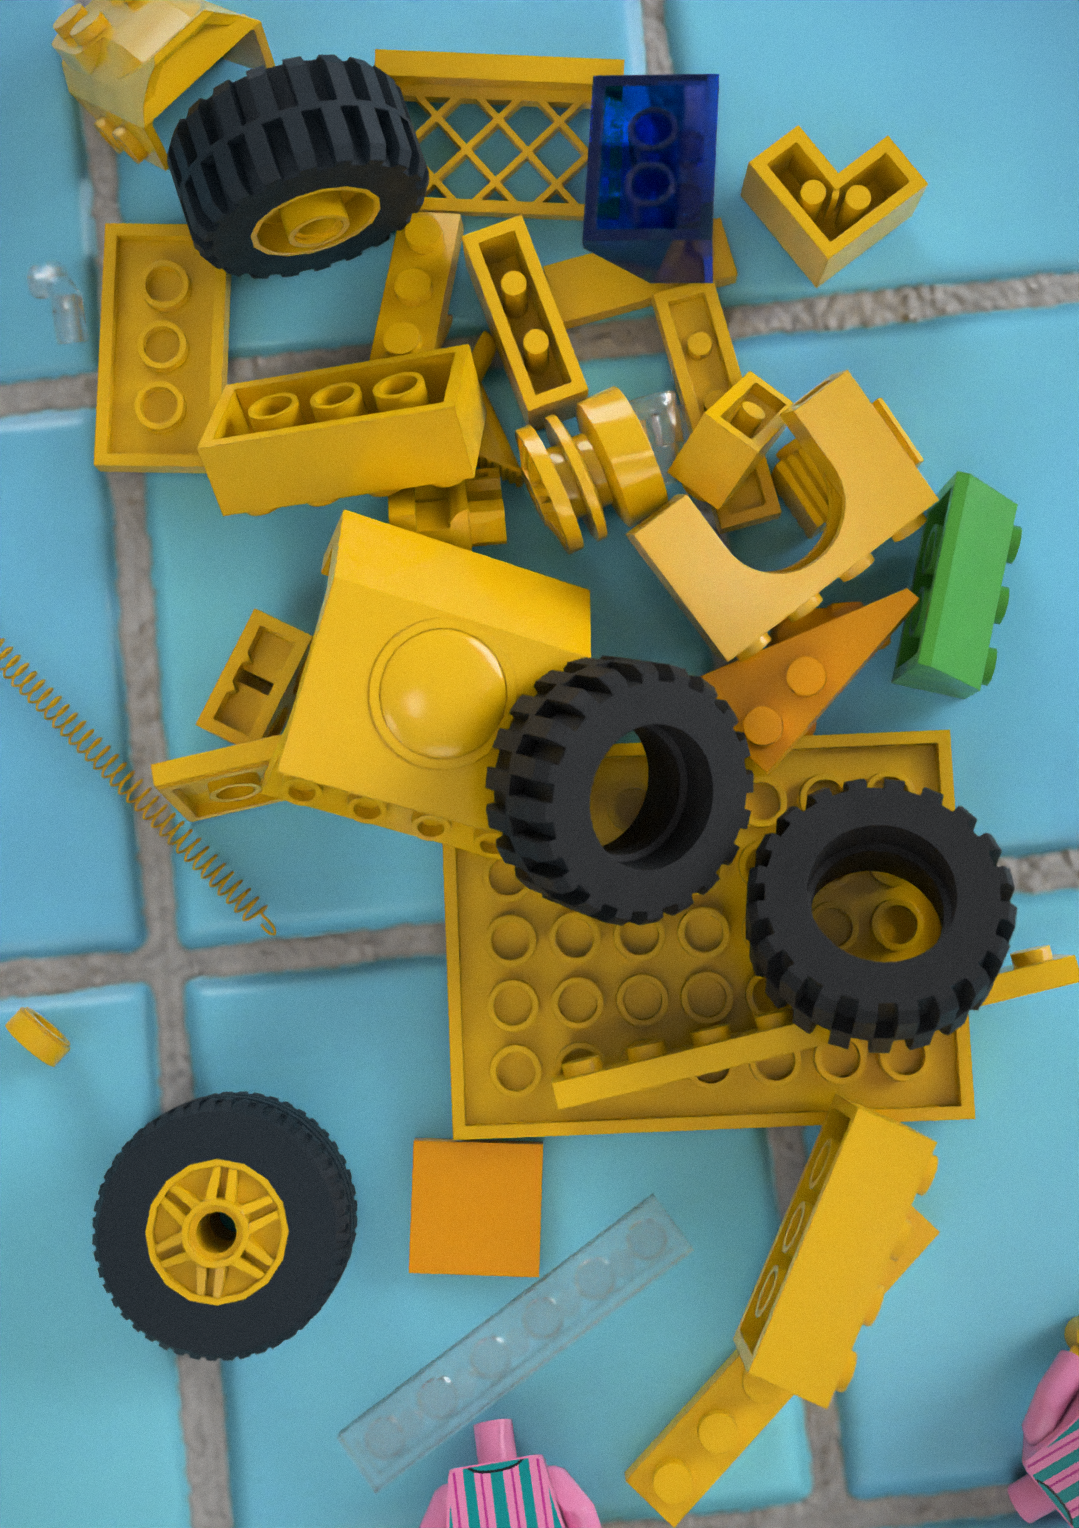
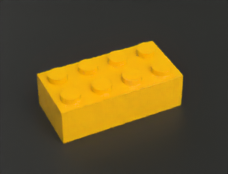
M469 344L225 385L197 450L222 515L247 513L251 516H261L271 513L280 507L306 503L310 506L320 507L329 505L339 498L365 494L373 497H385L395 494L404 488L430 484L435 487L444 488L454 486L464 479L474 478L487 411Z
M835 1094L733 1337L735 1346L748 1374L825 1409H828L835 1391L843 1393L846 1390L856 1367L857 1353L852 1351L858 1333L862 1324L867 1327L873 1324L883 1302L884 1287L879 1285L884 1270L889 1259L897 1261L908 1243L911 1233V1222L906 1220L912 1202L916 1193L923 1196L928 1191L935 1177L938 1167V1157L933 1155L937 1144L936 1141L903 1123Z

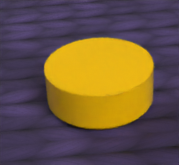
M21 1007L5 1024L10 1034L23 1047L49 1066L55 1067L71 1049L68 1039L46 1018L29 1007Z

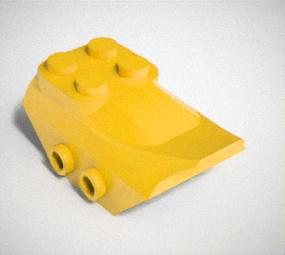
M92 0L85 7L81 3L70 7L53 24V28L58 34L53 39L52 46L62 58L61 64L69 93L97 120L93 125L99 134L117 153L121 154L125 151L137 164L146 160L165 171L169 168L167 153L153 126V120L221 57L251 69L264 65L265 69L275 66L260 20L248 17L243 13L233 12L205 0Z

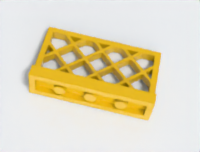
M375 49V66L394 79L395 84L400 87L405 101L417 102L430 117L415 132L419 144L433 130L439 127L459 149L435 174L427 166L429 184L423 205L418 212L513 218L522 214V217L526 219L616 222L624 80L623 59ZM429 102L445 104L436 111ZM461 104H477L491 121L466 144L445 119ZM491 105H503L506 107L498 114ZM522 106L538 107L552 122L529 146L506 123ZM553 108L568 109L559 116ZM583 109L609 110L608 132L590 149L567 125ZM499 129L520 154L495 176L474 152ZM560 131L581 157L556 179L535 154ZM607 147V166L605 168L596 156ZM468 159L488 181V184L472 199H456L442 182ZM527 161L549 184V187L533 202L517 201L503 185ZM589 164L606 183L605 205L579 204L564 186ZM436 188L444 198L427 196ZM497 191L505 201L487 199ZM557 194L565 203H550L548 201Z

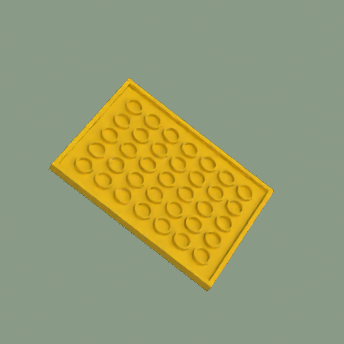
M950 730L803 736L770 774H767L749 757L744 758L745 769L752 770L753 792L746 794L745 809L751 810L747 829L740 828L734 844L740 847L730 865L722 864L716 872L720 878L719 881L705 895L692 894L694 903L690 907L674 916L663 913V918L656 923L639 926L627 922L621 926L602 922L543 898L542 894L528 889L515 877V866L504 863L503 860L484 857L478 853L442 844L453 1140L823 1125L835 1094L898 1122L975 1119L969 1013L964 1025L951 1034L945 1035L940 1030H937L933 1034L930 1045L909 1050L904 1039L893 1041L890 1053H869L868 1040L851 1038L848 1050L832 1044H826L561 1110L557 1109L551 1084V1078L564 1075L561 1064L571 1060L600 1055L602 1065L628 1059L626 1048L636 1044L664 1039L666 1049L691 1044L690 1032L729 1023L732 1034L756 1028L754 1016L779 1009L792 1008L789 1004L784 1008H777L765 993L766 978L755 975L749 959L750 941L746 939L745 922L749 871L755 867L756 850L765 834H776L777 819L789 807L797 806L804 812L807 795L824 787L829 788L832 795L842 793L844 781L865 779L867 788H883L884 779L905 781L904 791L921 795L923 788L926 787L943 794L944 797L941 805L953 812L955 810ZM641 742L614 744L605 754L596 771L590 795V814L593 829L601 846L612 842L622 835L633 823L643 805L648 787V762ZM860 871L843 875L820 889L812 902V916L823 934L840 949L865 960L897 962L916 957L932 948L937 943L941 934L942 926L940 919L928 898L911 883L888 873Z

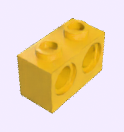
M254 608L195 725L233 745L280 735L291 714L313 636Z

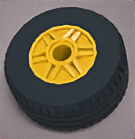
M248 1091L214 1093L183 1103L147 1123L144 1128L139 1129L133 1138L121 1148L122 1153L120 1152L115 1156L112 1167L107 1170L103 1177L106 1181L100 1185L98 1192L100 1197L94 1207L96 1216L92 1219V1228L95 1229V1233L92 1235V1245L96 1246V1251L93 1253L95 1261L100 1264V1267L97 1269L99 1277L105 1281L103 1287L107 1293L111 1292L113 1296L111 1299L115 1308L119 1306L122 1311L120 1315L126 1321L130 1319L134 1323L132 1327L138 1333L142 1331L146 1334L144 1338L151 1342L154 1340L158 1341L160 1347L165 1350L173 1349L174 1354L182 1356L185 1353L189 1354L190 1358L200 1360L201 1357H205L207 1361H217L218 1358H222L223 1361H233L235 1357L243 1359L250 1357L254 1353L256 1355L264 1353L268 1347L272 1349L277 1347L284 1340L295 1336L298 1330H302L321 1310L340 1281L351 1257L352 1246L356 1237L357 1200H354L356 1191L351 1181L350 1169L346 1170L345 1164L347 1162L344 1156L340 1155L335 1141L331 1142L328 1138L330 1134L325 1129H321L315 1119L306 1117V1112L295 1109L292 1104L286 1101L283 1103L279 1102V1098L266 1097L264 1094L256 1092L253 1094H248ZM219 1212L231 1217L237 1232L231 1231L223 1225Z

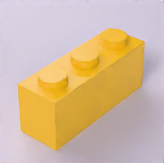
M522 214L463 235L465 265L490 332L495 340L498 353L525 424H530L535 431L545 428L544 417L552 413L561 422L576 417V403L588 398L589 389Z

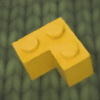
M797 125L748 163L740 196L812 284L818 288L910 218L928 183L889 136H886L838 173L801 127Z

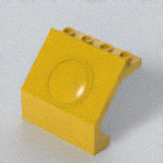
M344 509L323 556L321 574L328 576L324 601L287 725L264 773L261 794L286 800L295 805L307 806L351 818L360 823L373 824L413 835L422 840L434 841L464 849L484 857L503 860L496 848V839L503 834L500 831L489 828L486 805L494 803V790L485 788L487 767H496L500 751L492 748L499 728L509 730L515 718L509 714V711L523 694L534 697L537 694L534 688L536 680L551 670L564 672V667L570 661L584 657L591 658L590 590Z

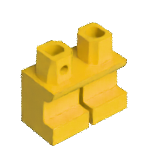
M499 467L476 469L474 478L464 479L454 486L439 488L430 484L404 488L388 496L389 524L470 551H472V547L507 544L505 510Z

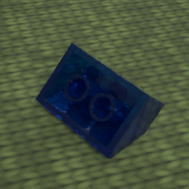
M719 74L593 76L582 237L584 249L649 283H713L720 126Z

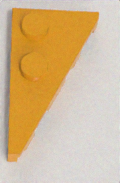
M903 589L762 649L745 661H734L699 677L715 688L718 695L716 699L728 702L738 719V723L733 729L745 734L751 755L749 758L767 774H770L920 603V598L909 589Z

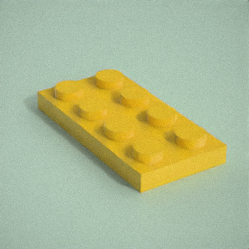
M105 223L94 466L100 472L206 473L197 447L225 385H227L231 274H228L223 269H217L200 256L199 251L194 247L187 224Z

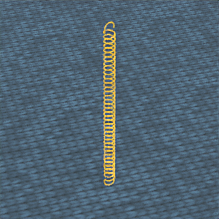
M5 638L0 639V646L5 642ZM13 646L7 647L0 654V660L12 652ZM20 654L14 656L5 667L0 668L5 679L12 678L11 686L20 687L19 694L28 695V703H36V711L44 712L45 720L53 719L52 727L61 728L60 735L62 737L69 736L68 743L70 745L78 744V753L86 752L85 761H94V770L102 769V778L111 777L109 782L111 787L119 785L118 794H127V803L136 802L134 811L144 810L143 819H152L151 828L161 827L159 831L160 837L169 835L167 844H177V854L186 852L184 856L185 862L195 860L192 870L203 868L201 878L211 877L209 887L220 885L217 892L218 896L229 893L226 898V904L238 901L234 907L235 913L246 909L243 914V921H248L261 914L272 927L274 933L266 929L263 924L260 925L262 929L269 935H276L275 926L263 914L268 905L263 906L256 913L245 918L253 905L259 900V896L237 910L241 901L251 891V888H248L237 898L229 901V898L243 880H239L231 888L220 893L225 883L234 874V871L212 885L214 878L226 863H223L210 874L203 876L209 865L218 857V854H215L203 865L195 868L196 863L209 849V846H206L194 857L187 859L190 851L201 840L200 837L185 849L178 851L182 842L193 832V829H190L178 840L170 842L174 833L185 821H181L171 831L162 834L167 823L176 816V812L172 813L162 823L156 826L153 825L159 814L168 807V804L161 807L155 814L145 817L148 809L160 796H156L143 808L137 809L141 799L152 790V787L147 788L139 797L131 801L128 800L131 793L143 782V779L137 781L129 790L120 792L123 784L135 774V771H131L122 781L112 784L116 774L127 765V762L122 763L115 772L107 776L104 775L108 765L113 763L119 757V754L112 756L103 766L96 767L98 759L108 752L111 746H106L96 757L87 758L91 749L102 741V737L97 738L89 748L82 751L79 750L82 742L94 733V729H90L80 740L74 743L71 742L74 733L79 731L86 724V721L80 722L72 732L63 734L65 726L77 717L78 712L70 715L63 724L55 726L54 723L57 717L66 712L70 704L64 705L55 716L46 717L48 710L55 706L62 696H57L46 708L38 709L39 703L48 697L54 689L50 687L38 700H30L32 693L44 685L45 679L37 682L29 692H22L23 686L35 678L37 671L31 672L21 684H14L15 677L23 673L29 667V663H24L20 666L14 675L6 676L7 669L20 660Z

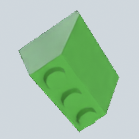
M957 471L937 493L936 496L939 500L929 507L925 517L927 521L923 526L910 589L912 593L920 598V603L904 620L891 683L966 699L979 692L981 685L987 686L995 670L997 649L989 647L993 625L1002 622L1007 610L1009 588L1001 585L1006 563L1012 564L1017 555L1022 528L1014 525L1018 504L973 475Z

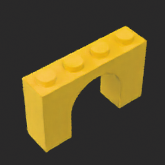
M848 370L830 375L779 414L821 473L828 493L829 508L824 531L813 549L801 560L788 567L774 571H758L743 564L730 553L687 494H676L625 534L714 655L724 661L729 662L734 657H737L742 662L754 656L771 641V637L767 633L786 617L791 622H794L814 610L823 601L822 596L819 594L821 590L838 577L842 582H846L866 570L875 561L871 554L873 550L890 537L894 542H898L918 530L927 521L923 512L939 500Z

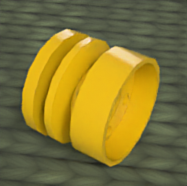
M615 386L576 403V419L580 434L571 437L564 424L553 413L544 417V427L551 446L549 448L544 447L540 437L530 424L515 430V439L520 452V471L528 493L542 522L557 536L568 555L584 547L577 519H583L593 538L599 542L605 539L608 534L603 511L604 507L612 505L620 519L630 528L640 523L668 501L660 468L641 423L627 398Z

